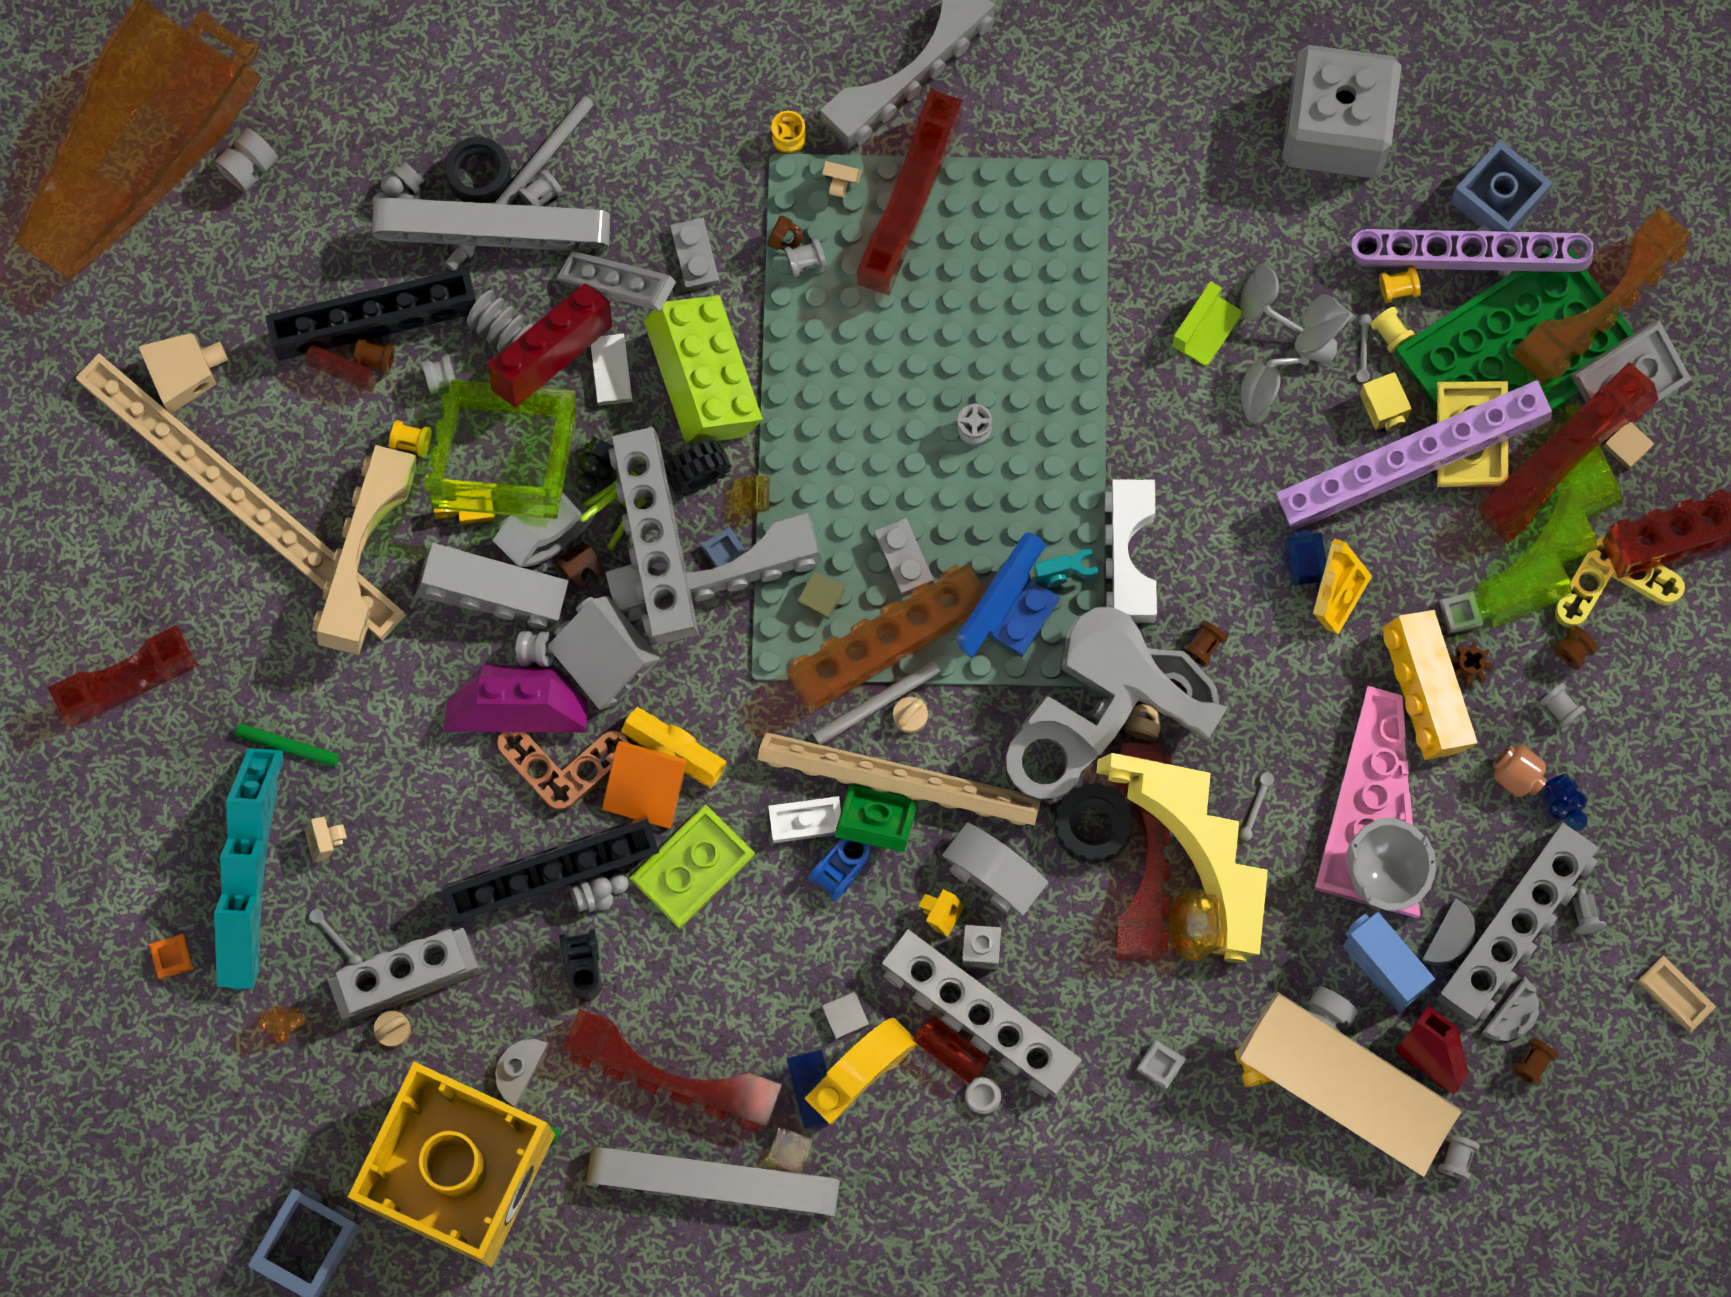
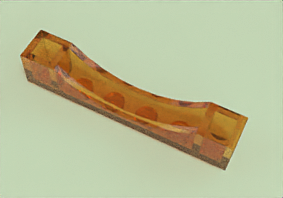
M1660 207L1637 230L1631 242L1630 260L1626 274L1614 291L1599 304L1578 315L1561 320L1542 321L1518 345L1513 357L1543 384L1552 376L1558 379L1570 367L1571 364L1568 360L1577 353L1579 356H1582L1595 342L1592 337L1599 330L1603 333L1607 332L1618 320L1616 314L1623 307L1629 310L1642 296L1639 291L1648 284L1650 287H1653L1666 273L1663 268L1670 261L1675 265L1689 251L1686 244L1692 234Z

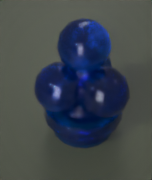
M1564 773L1547 781L1543 786L1545 791L1543 797L1547 803H1550L1548 808L1549 814L1556 820L1566 818V824L1575 831L1583 830L1588 823L1587 815L1582 811L1586 807L1587 798L1583 792L1577 790L1578 784L1576 780L1570 779L1569 775Z

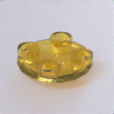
M1188 890L1181 894L1171 907L1167 919L1169 942L1177 956L1186 961H1199L1208 956L1211 951H1218L1223 945L1224 936L1220 931V902L1216 895L1207 894L1201 890Z

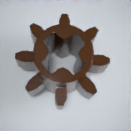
M1475 641L1467 649L1458 645L1455 652L1459 658H1450L1452 666L1455 667L1456 678L1460 677L1465 680L1464 685L1466 688L1475 679L1482 685L1486 680L1482 671L1490 672L1494 666L1486 662V657L1490 652L1489 649L1481 651L1476 648L1477 644ZM1475 660L1477 662L1476 668L1473 666L1466 668L1464 666L1465 661L1472 662Z

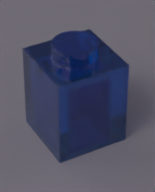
M1311 530L1293 532L1290 537L1286 538L1284 544L1290 586L1321 582L1327 562L1322 532L1313 534Z

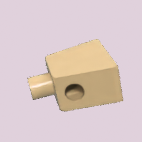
M192 333L139 347L159 396L169 413L176 411L215 386L216 381L210 368L228 361L220 341L201 349L195 335Z

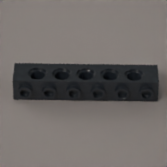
M468 267L265 315L272 348L280 361L356 343L361 337L368 340L468 316L477 299Z
M646 815L445 884L442 890L453 922L457 923L659 853Z

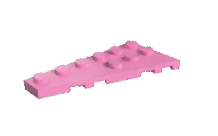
M1370 686L1366 689L1314 890L1367 904L1355 891L1347 867L1349 843L1359 830L1379 818L1397 817L1396 819L1413 825L1408 784L1409 771L1408 760L1406 759V734L1402 695ZM1419 903L1405 910H1392L1393 912L1414 918L1420 917Z

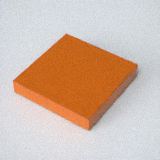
M619 741L616 745L602 810L633 819L647 815L649 823L670 829L677 808L687 759Z

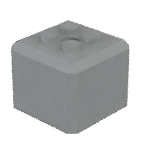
M1307 45L1300 50L1292 78L1282 159L1289 167L1367 178H1375L1381 174L1392 145L1402 66L1394 56ZM1346 90L1354 95L1355 100L1350 104H1342L1337 100L1336 94Z

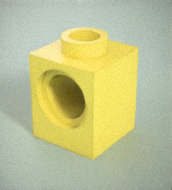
M1395 372L1362 385L1359 395L1376 431L1382 428H1386L1387 431H1393L1406 423L1405 420L1408 419L1412 408Z

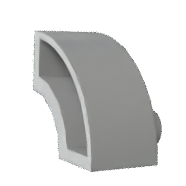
M550 488L534 505L521 512L511 513L510 516L504 519L500 524L499 532L492 541L518 567L533 566L565 549L589 526L596 516L594 515L585 522H582L580 517L588 511V508L570 490Z
M968 822L942 855L952 865L949 871L956 878L964 883L970 880L992 896L990 899L991 903L1005 913L1012 910L1024 915L1048 884V881L1018 854L993 836Z

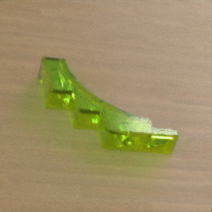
M1579 403L1565 408L1566 421L1562 422V426L1569 441L1562 444L1563 478L1554 512L1546 528L1531 548L1512 566L1494 578L1477 585L1479 598L1475 599L1476 606L1482 619L1488 617L1493 628L1572 596L1571 582L1562 564L1597 550L1596 535L1587 518L1622 504L1621 489Z

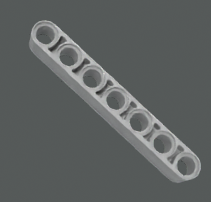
M379 198L373 202L372 236L379 240L562 251H591V248H600V251H606L610 245V214L596 209Z
M592 1147L586 1185L593 1187L606 1185L608 1189L634 1192V1189L643 1190L645 1194L670 1197V1194L680 1195V1198L705 1202L706 1199H712L720 1204L735 1206L750 1204L752 1208L778 1211L780 1208L787 1209L788 1213L811 1216L818 1213L824 1214L826 1218H835L840 1181L814 1175Z

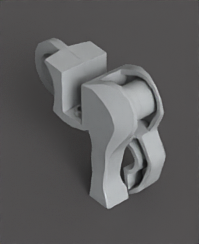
M1094 607L1076 618L1066 634L1060 669L1108 699L1103 698L1102 701L1099 700L1089 716L1094 721L1092 723L1051 697L1046 696L1042 698L1022 723V730L1010 742L1005 755L1006 770L1012 783L1024 794L1037 799H1054L1069 792L1079 781L1081 771L1100 755L1115 738L1137 701L1145 702L1160 713L1176 720L1184 728L1193 731L1202 740L1210 738L1225 713L1227 706L1219 704L1216 686L1184 651L1147 648L1139 629L1129 614L1113 607ZM1172 681L1179 684L1182 687L1183 691L1178 686H1176ZM1039 739L1055 742L1062 748L1065 755L1066 766L1064 772L1057 781L1051 784H1039L1032 781L1025 774L1022 767V756L1025 749L1031 742Z

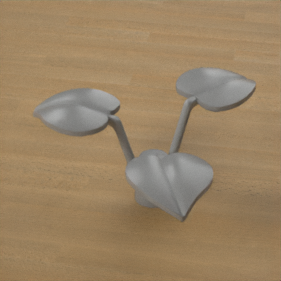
M1261 264L1255 268L1254 273L1250 275L1243 288L1240 300L1242 316L1247 320L1256 321L1265 312L1267 315L1299 333L1295 341V349L1299 352L1300 357L1271 359L1267 364L1264 361L1257 360L1247 370L1241 385V402L1247 419L1253 424H1256L1258 418L1269 408L1279 391L1280 373L1275 366L1298 363L1308 365L1310 360L1329 364L1337 352V342L1334 337L1353 317V314L1345 309L1334 297L1322 294L1314 299L1308 307L1304 317L1306 328L1303 329L1273 311L1269 306L1278 295L1279 282L1276 273L1270 267Z

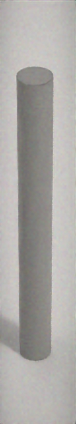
M931 661L814 732V737L819 745H822L941 671L935 661Z

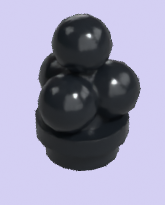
M592 436L589 443H585L583 449L589 452H583L577 457V467L584 472L576 479V486L579 491L590 493L597 486L596 478L607 480L613 475L614 469L610 462L609 449L614 448V445Z

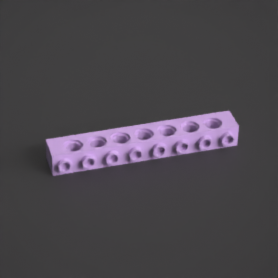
M1538 380L1279 491L1276 493L1291 531H1295L1551 421L1552 410Z

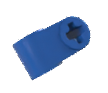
M841 838L830 853L814 867L807 880L811 883L816 882L831 895L830 899L833 902H837L868 864L871 857L869 844ZM849 845H861L864 848L863 855L856 860L847 858L844 854ZM826 874H827L828 876H830V877H831L834 881H836L837 883H834L830 878H828V877L826 876Z

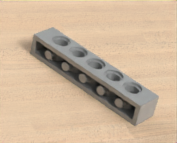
M653 427L612 436L614 448L609 449V456L613 469H619L621 481L615 482L619 501H625L628 514L622 515L626 535L632 534L634 547L629 548V555L633 568H639L641 580L636 581V589L640 602H646L648 614L642 615L647 636L652 635L657 644L697 636L699 631L659 437ZM638 464L647 465L646 471L642 475H631V470L634 466ZM642 498H653V503L649 508H637L638 502ZM650 530L660 531V536L656 541L651 543L644 542L647 532ZM657 563L667 564V569L662 575H651V569ZM665 596L674 597V602L670 608L665 610L657 608L661 598Z
M1562 823L1436 999L1470 1024H1473L1478 1017L1484 1021L1497 1004L1491 1000L1496 991L1501 989L1505 992L1517 976V974L1511 971L1519 960L1526 963L1536 949L1537 945L1532 943L1538 932L1540 931L1546 935L1558 918L1552 914L1558 904L1561 903L1566 906L1578 890L1573 886L1578 876L1582 875L1586 878L1598 862V860L1593 858V855L1599 847L1565 823ZM1560 861L1565 863L1569 869V876L1562 877L1557 875L1552 867L1553 862ZM1539 889L1546 892L1549 897V904L1540 905L1536 903L1532 897V891ZM1512 919H1524L1529 926L1528 933L1521 934L1516 932L1512 927ZM1492 947H1503L1508 952V961H1496L1491 953ZM1481 975L1485 977L1488 982V989L1486 991L1476 990L1471 984V976Z
M909 929L882 962V969L886 971L883 977L898 989H901L903 985L915 993L912 999L927 1011H930L932 1007L944 1015L941 1021L957 1033L960 1029H963L973 1037L970 1040L973 1046L984 1054H988L991 1050L1001 1058L999 1064L1006 1071L1014 1076H1017L1020 1072L1031 1080L1028 1086L1041 1097L1046 1098L1049 1094L1055 1099L1081 1065L1082 1059ZM923 965L931 970L932 975L927 981L919 982L912 977V970L917 966ZM947 987H954L960 992L961 997L957 1002L949 1004L941 999V991ZM978 1008L983 1009L989 1014L990 1019L984 1025H975L969 1019L970 1012ZM1011 1030L1016 1033L1019 1041L1012 1047H1005L998 1041V1035L1002 1031ZM1033 1052H1040L1046 1056L1048 1063L1041 1069H1034L1027 1062L1028 1055Z

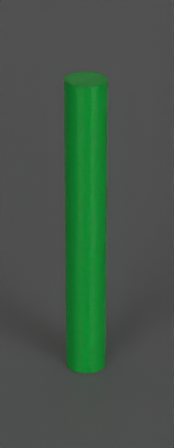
M242 723L238 725L236 730V737L277 750H283L284 752L335 768L340 759V754Z

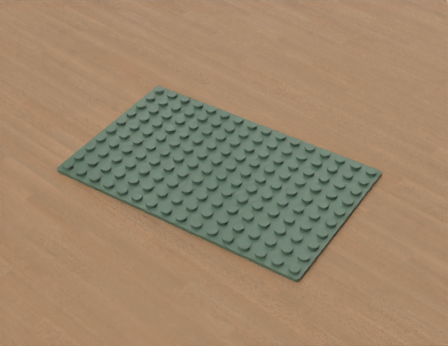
M773 154L770 156L761 384V415L763 420L760 422L756 543L764 537L774 522L808 513L823 561L815 563L816 566L807 571L796 572L793 569L783 572L780 578L773 581L763 582L761 579L755 581L752 677L755 680L895 684L934 660L941 672L922 684L1090 688L1062 671L1060 664L1066 634L1076 618L1094 607H1104L1109 164L1105 160ZM825 161L862 170L859 184L848 181L844 198L829 194L833 177L822 174ZM783 215L793 220L792 223L799 226L802 230L803 237L799 247L810 244L812 239L818 238L827 267L821 268L817 266L800 272L797 277L792 275L785 251L781 249L777 251L767 246V241L779 216ZM788 230L783 241L791 243L794 239V233ZM969 404L983 405L992 416L990 437L979 445L965 443L961 440L957 431L959 412ZM907 518L932 574L934 584L901 597L875 538L874 531ZM1030 532L1037 535L1046 544L1034 565L1067 554L1070 557L1084 549L1092 550V558L1083 560L1081 565L1086 569L1097 566L1098 573L1096 576L1084 579L1077 574H1071V577L1067 578V582L1059 586L1047 587L1046 584L1041 585L1058 595L1060 601L1022 658L987 636L973 658L962 652L957 644L958 633L1025 533ZM1033 565L1032 568H1031V570L1029 571V574H1030V576H1031L1030 579H1032L1033 581L1036 582L1035 577H1034V574H1033V573H1034V565ZM814 571L845 586V591L829 620L798 605L797 602Z

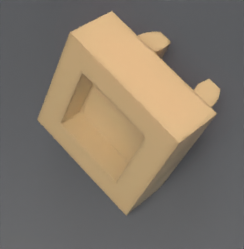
M825 161L822 174L833 177L829 194L844 198L848 181L859 184L862 170Z
M325 816L311 819L304 829L313 863L327 860L334 850L333 847L343 844L342 840L347 839L344 826L336 825L328 828Z

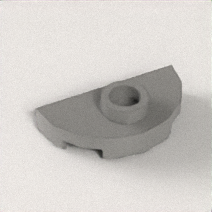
M537 1039L522 1040L510 1046L500 1057L495 1072L497 1088L503 1099L514 1108L517 1107L548 1048V1042Z

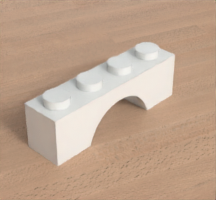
M1113 480L1111 491H1105V512H1111L1112 524H1105V545H1112V558H1106L1105 577L1106 579H1112V592H1106V607H1113L1129 614L1134 623H1155L1157 616L1156 581L1141 574L1132 564L1128 554V543L1131 537L1142 527L1154 522L1155 480Z

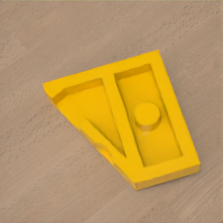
M1335 538L1330 547L1313 614L1325 629L1339 634L1371 580L1372 575L1347 543Z

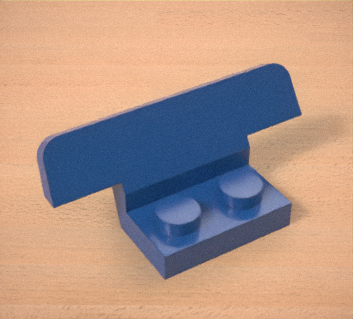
M1027 532L1021 537L958 633L957 644L962 652L970 658H973L986 636L1022 658L1060 601L1058 595L1030 579L1029 571L1046 547V544L1037 535Z

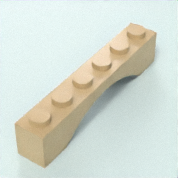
M375 445L372 457H365L361 476L365 477L362 487H356L352 499V507H356L353 518H346L342 531V537L346 538L343 549L337 548L334 555L332 568L336 569L333 580L327 579L322 599L326 600L323 611L318 610L314 618L312 630L317 632L318 645L357 655L360 654L369 625L368 609L361 596L357 577L360 557L369 536L378 523L394 508L407 501L416 472V455Z

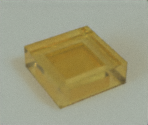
M765 475L734 479L733 513L747 515L769 511L770 478Z
M779 1127L766 1162L793 1173L801 1174L813 1140Z

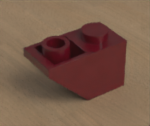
M1428 1006L1395 1051L1408 1064L1417 1067L1432 1078L1436 1085L1454 1095L1469 1074L1458 1027Z

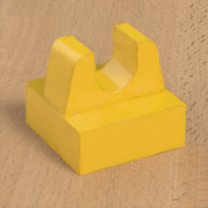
M944 889L938 899L924 894L918 905L919 908L924 910L923 913L928 915L926 921L933 930L947 938L964 909V905L956 895Z

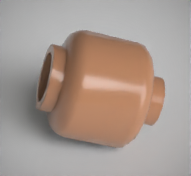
M1525 745L1507 746L1497 756L1492 765L1495 768L1494 779L1515 797H1522L1528 793L1534 796L1543 788L1547 781L1543 777L1546 771V763Z

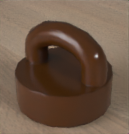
M783 215L779 216L767 241V246L777 251L779 249L785 251L784 248L787 247L791 249L798 248L802 242V230L799 226L792 223L793 220ZM788 230L794 233V239L791 243L783 241Z

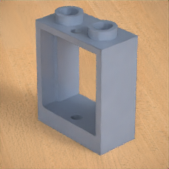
M306 1187L302 1193L292 1188L248 1267L302 1297H321L360 1229V1226L353 1222L356 1215L339 1205H336L334 1210L329 1209L321 1204L324 1199L323 1196ZM299 1203L343 1227L311 1284L267 1260Z

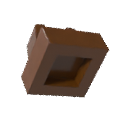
M581 542L555 561L561 572L580 587L586 585L581 578V573L584 569L590 568L596 576L601 574V569L597 562L598 556L584 542Z

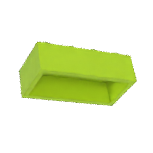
M720 295L665 301L660 311L653 309L643 321L685 444H700L704 441H721L747 436L763 418Z

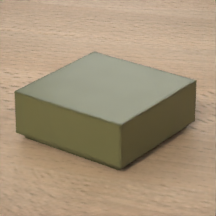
M814 571L797 601L798 605L829 620L845 591V586Z

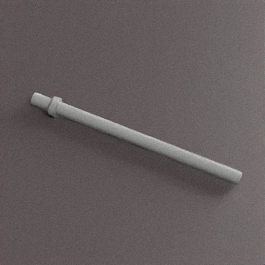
M583 96L494 204H512L519 195L518 189L527 186L592 108L594 103L588 97ZM454 245L455 251L445 261V266L451 271L457 270L466 258L470 259L474 255L473 249L476 246Z

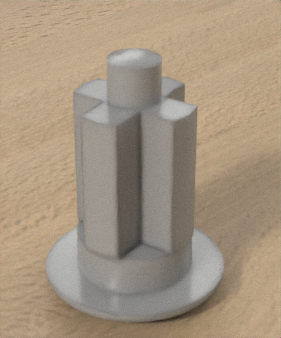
M1585 889L1577 890L1578 897L1572 899L1579 923L1575 933L1587 935L1603 930L1607 923L1599 920L1594 895H1587Z

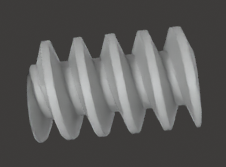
M489 290L481 295L473 305L467 317V324L471 329H477L480 337H487L488 344L494 347L497 346L498 352L501 353L529 330L533 324L530 323L522 328L524 316L519 315L512 320L511 317L515 311L514 307L509 306L502 311L504 299L500 297L492 302L491 300L495 292L494 290Z

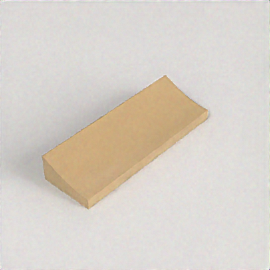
M1276 992L1237 1051L1241 1061L1423 1177H1425L1440 1146L1462 1112L1460 1108L1279 992Z

